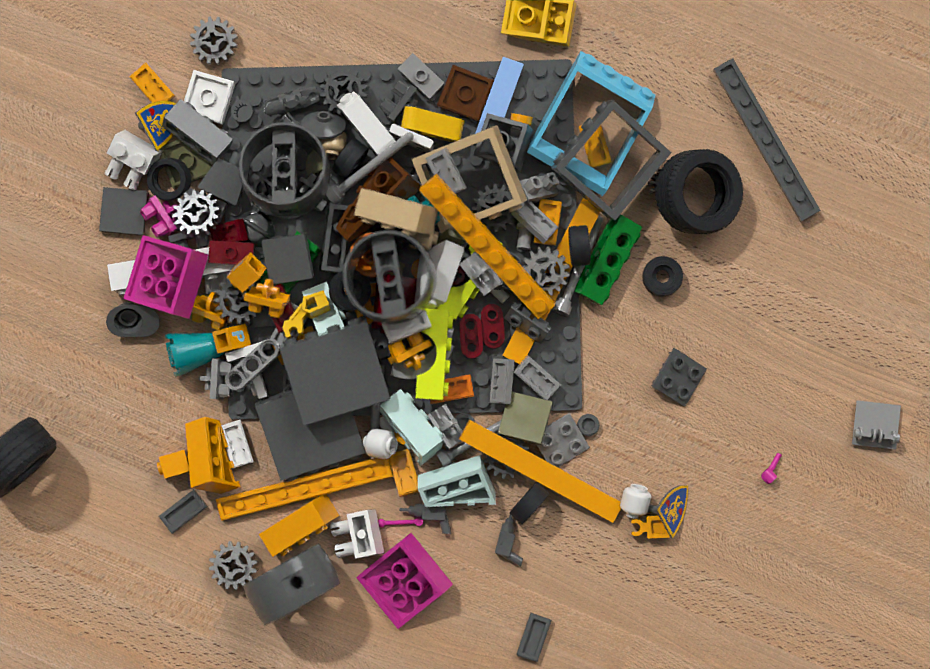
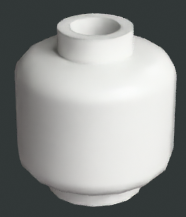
M372 429L363 439V447L370 457L388 459L397 450V439L388 430Z
M631 484L630 487L624 489L620 507L626 512V516L639 518V516L647 514L651 501V494L647 491V487Z

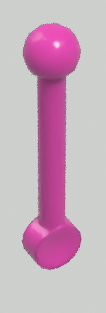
M417 517L415 520L385 521L384 519H379L378 523L381 528L385 525L404 524L421 526L423 520L421 517Z

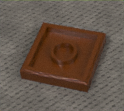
M452 65L437 107L478 122L494 80Z

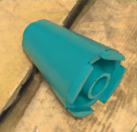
M212 333L165 334V338L170 340V342L166 343L171 367L175 366L177 372H173L175 378L212 361V359L225 355V352L217 354Z

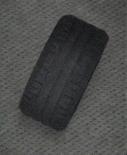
M709 149L689 150L672 156L663 165L664 167L661 168V172L658 174L659 177H657L655 196L661 216L672 228L688 234H710L723 230L728 224L732 223L742 205L743 183L737 167L727 156ZM696 168H701L710 175L715 188L714 202L710 209L702 216H697L689 210L683 196L684 182L689 173Z
M25 418L0 436V498L31 476L57 448L56 440L35 418Z

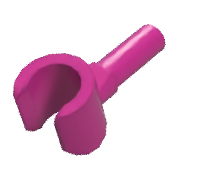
M779 453L776 454L771 465L761 474L762 479L767 484L772 483L777 478L773 470L782 456Z

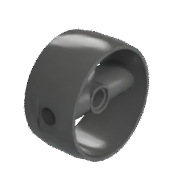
M287 122L270 124L256 131L245 143L239 159L240 180L249 200L263 213L281 219L300 217L315 209L327 193L331 175L328 156L320 140L305 127ZM296 141L313 148L323 160L322 173L318 182L307 194L296 199ZM273 144L272 201L256 194L247 182L248 171L253 159L261 150ZM283 168L290 169L287 174L279 173Z
M380 231L364 237L352 248L344 265L343 281L349 300L364 316L378 323L399 324L417 317L431 302L436 288V269L431 256L420 242L405 233ZM396 241L408 243L420 250L425 257L428 267V279L425 290L419 300L407 310ZM372 247L383 315L375 314L362 308L353 288L355 268L361 257ZM390 272L395 273V280L391 283H386L385 276Z
M318 543L243 585V588L257 617L264 625H267L326 593L341 582L327 553Z

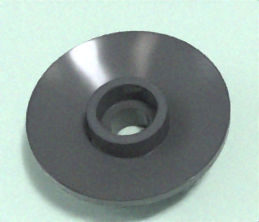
M317 111L306 115L301 122V126L311 131L318 139H331L345 131L346 122L336 113Z

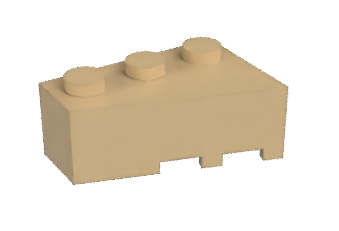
M361 188L354 215L361 216V221L366 223L382 222L381 227L395 230V226L403 228L402 233L415 236L416 232L432 235L438 210L435 207Z

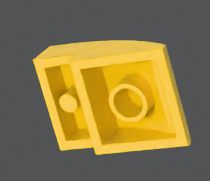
M506 0L501 34L569 47L577 4L574 0Z

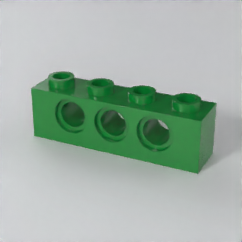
M621 214L615 221L609 220L591 254L590 265H585L574 292L595 304L603 305L610 296V289L613 283L620 277V270L623 264L630 257L631 248L640 238L642 226ZM621 235V244L617 245V238ZM611 255L612 261L607 265V258ZM599 275H601L602 280L600 284L597 285L596 279Z

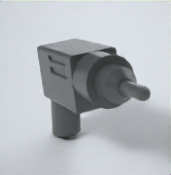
M415 504V506H410L409 508L399 509V511L408 512L410 515H414V517H422V520H439L442 534H451L446 506L425 507L424 504Z
M510 514L505 523H502L495 554H499L521 567L523 558L511 551L515 539V526H513V516Z

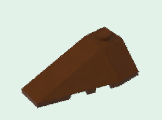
M392 157L388 158L368 174L363 187L359 186L356 191L358 195L353 204L348 205L336 229L350 242L378 223V221H375L374 224L361 221V216L354 215L361 188L407 200L417 193L421 185Z

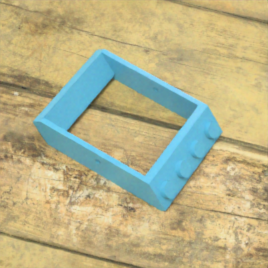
M580 51L531 139L527 153L551 167L555 164L553 161L556 159V156L560 152L564 153L563 150L541 137L577 72L641 108L642 111L636 120L641 126H643L652 110L656 95L650 89L635 83L631 78L616 72L611 66L599 62L594 56ZM631 129L607 175L602 174L575 157L572 158L565 168L586 187L603 196L612 183L638 133Z

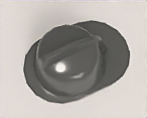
M248 211L239 218L244 219L248 240L243 242L254 243L255 250L259 253L264 254L262 240L286 236L284 228L262 212Z
M129 302L122 303L113 308L106 317L108 330L118 337L150 336L157 331L160 324L159 316L154 309Z

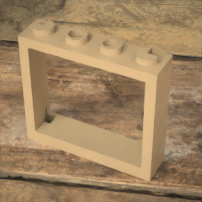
M498 125L412 159L421 184L424 185L431 179L425 163H428L426 157L444 148H447L449 153H453L489 138L513 199L475 213L474 215L480 221L487 216L490 220L502 215L501 211L509 209L510 212L522 208L521 203L527 201ZM440 213V222L437 224L441 234L447 229L456 231Z

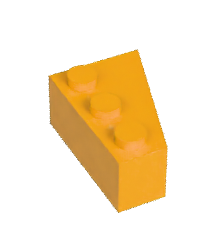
M202 417L186 423L191 488L219 494L240 488L239 481L235 482L232 473L233 461H229L225 448L228 445L220 420Z
M324 494L261 532L259 536L272 557L279 553L282 557L293 550L291 547L293 544L298 543L299 546L310 540L309 535L315 531L318 535L328 528L327 523L340 515L327 494Z

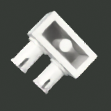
M123 130L115 134L107 151V154L112 159L105 174L107 176L111 174L110 178L118 179L123 165L130 166L131 170L123 184L126 187L130 184L129 189L136 190L142 175L148 173L151 165L159 160L163 151L160 149L155 151L153 145L127 130Z
M365 510L347 514L348 520L331 523V529L340 527V529L331 531L334 537L350 533L352 542L335 545V551L344 549V551L336 553L337 558L355 555V558H364L384 553L376 510Z

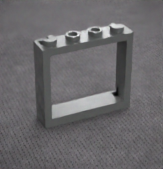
M607 100L606 102L603 101L596 108L595 111L597 113L592 119L588 118L581 126L583 130L578 136L574 135L568 141L567 145L569 147L564 153L560 152L556 156V159L553 161L555 164L551 169L609 220L615 221L672 152L614 100ZM613 111L656 151L614 202L608 206L565 167Z

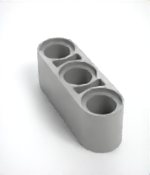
M273 340L261 342L228 372L225 377L227 387L236 391L244 389L278 358L280 346ZM268 344L275 346V353L272 356L264 354V347ZM256 359L259 363L258 369L251 372L248 370L247 364L249 360ZM235 374H239L242 377V383L237 387H234L230 381L231 377Z

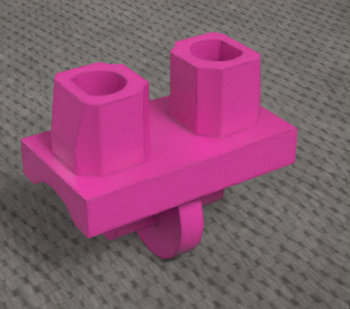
M156 195L151 197L148 203L140 210V214L146 221L154 216L159 223L151 227L156 238L166 234L168 236L174 234L177 228L173 223L176 221L172 217V214L176 212L173 206H170L167 200L161 205Z

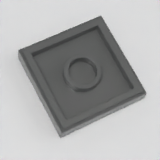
M103 187L99 231L144 235L145 220L140 214V210L147 204L148 191Z
M306 233L262 240L268 279H272L274 284L314 278Z

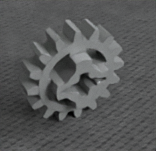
M210 16L207 23L201 19L200 23L202 26H194L196 34H190V37L195 39V41L190 42L191 47H196L193 53L195 55L200 54V61L207 58L208 65H211L212 60H215L216 64L220 65V59L222 58L227 62L228 54L234 56V52L231 49L238 47L233 42L238 39L236 34H232L235 31L234 27L227 28L229 22L225 20L221 23L220 17L213 21ZM216 27L223 29L227 34L219 33ZM207 29L204 37H201L202 33ZM214 36L217 38L216 45H212L210 42ZM227 45L226 49L221 52L222 47ZM201 48H208V49H210L211 52H212V55H211V54H207V53L204 52Z
M538 247L537 254L530 251L531 258H524L523 260L527 265L522 267L530 276V271L533 269L536 272L535 281L544 291H548L550 295L553 294L552 289L554 288L557 291H561L560 283L566 285L567 283L563 278L569 277V272L564 271V269L569 268L568 263H562L566 259L564 255L558 257L559 251L556 249L551 253L550 247H547L545 252H542L541 248ZM547 257L543 261H537L540 258ZM556 262L559 264V274L554 270ZM548 267L550 273L542 275L540 270ZM550 281L553 282V283H551V284L544 285L546 282H550Z
M229 541L227 548L224 544H221V551H213L216 558L209 559V561L214 563V566L209 567V570L215 571L212 579L218 577V585L224 582L226 583L225 589H229L233 585L236 590L239 587V583L243 586L246 584V579L253 580L250 574L257 572L253 565L258 563V561L252 560L251 557L255 553L247 552L249 549L248 545L241 548V542H237L236 546H233L232 541ZM233 550L229 558H221L225 552ZM241 553L246 557L248 565L243 563L240 558ZM234 559L236 560L235 563L243 568H236L231 571V566L225 563L232 562ZM219 567H223L225 570V577L221 574ZM237 573H246L241 579L234 580Z

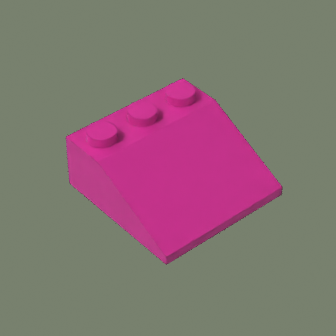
M143 235L123 299L189 319L208 254Z
M412 533L407 535L356 577L397 629L453 585Z

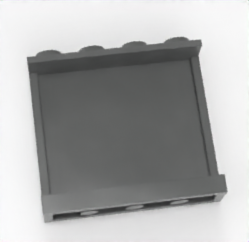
M356 318L348 321L349 325L347 326L333 325L326 328L327 332L318 334V331L305 334L304 339L297 341L296 337L283 341L284 345L280 346L304 426L390 400L366 320L362 321L361 318Z
M293 390L255 401V407L281 481L285 479L286 481L295 480L299 477L298 475L306 472L307 474L316 473L321 467L327 465L328 467H335L341 464L343 460H356L365 453L352 411L304 426Z

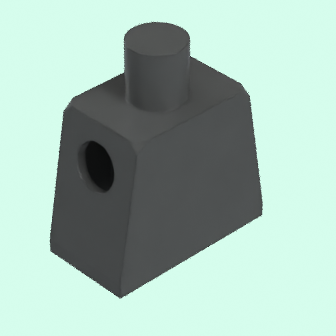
M233 151L228 162L218 158L198 186L200 190H204L208 194L211 193L214 197L237 208L244 191L239 176L240 154Z

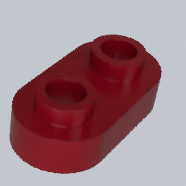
M488 304L481 311L483 342L489 348H498L505 339L503 311L496 304ZM489 311H494L496 313V317L494 319H490L488 317ZM491 333L498 335L496 341L490 340L489 335Z
M467 314L462 317L459 325L461 351L465 357L473 359L480 356L483 351L482 323L478 316ZM469 321H472L475 324V327L472 330L466 327V324ZM471 343L476 345V350L473 352L468 350V345Z

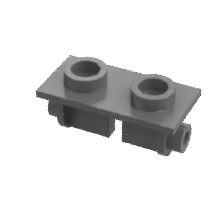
M515 302L504 319L541 344L552 328L548 325L549 322L542 318L538 319L536 316L533 320L529 317L532 312L521 303Z

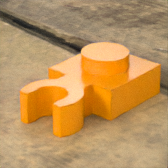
M646 516V522H642L639 519L631 520V523H637L640 526L637 532H631L633 536H639L643 532H647V538H670L659 516Z

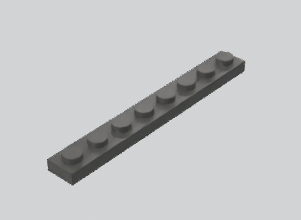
M732 58L714 68L715 75L799 221L801 222L821 211L734 59Z

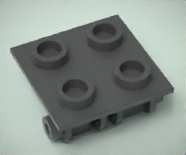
M673 347L672 351L669 352L667 360L662 364V368L659 369L660 372L656 379L652 381L653 384L651 386L685 407L707 368Z

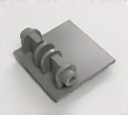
M856 400L852 444L896 450L897 443L900 440L898 428L901 405Z
M570 413L552 422L549 426L547 425L542 445H537L545 460L556 467H560L590 448Z

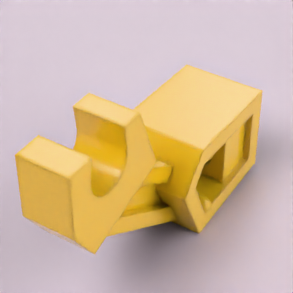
M324 290L304 296L300 306L287 321H284L283 330L287 339L292 338L290 335L292 330H297L299 336L303 335V321L306 317L313 319L331 311ZM317 304V307L308 310V305Z

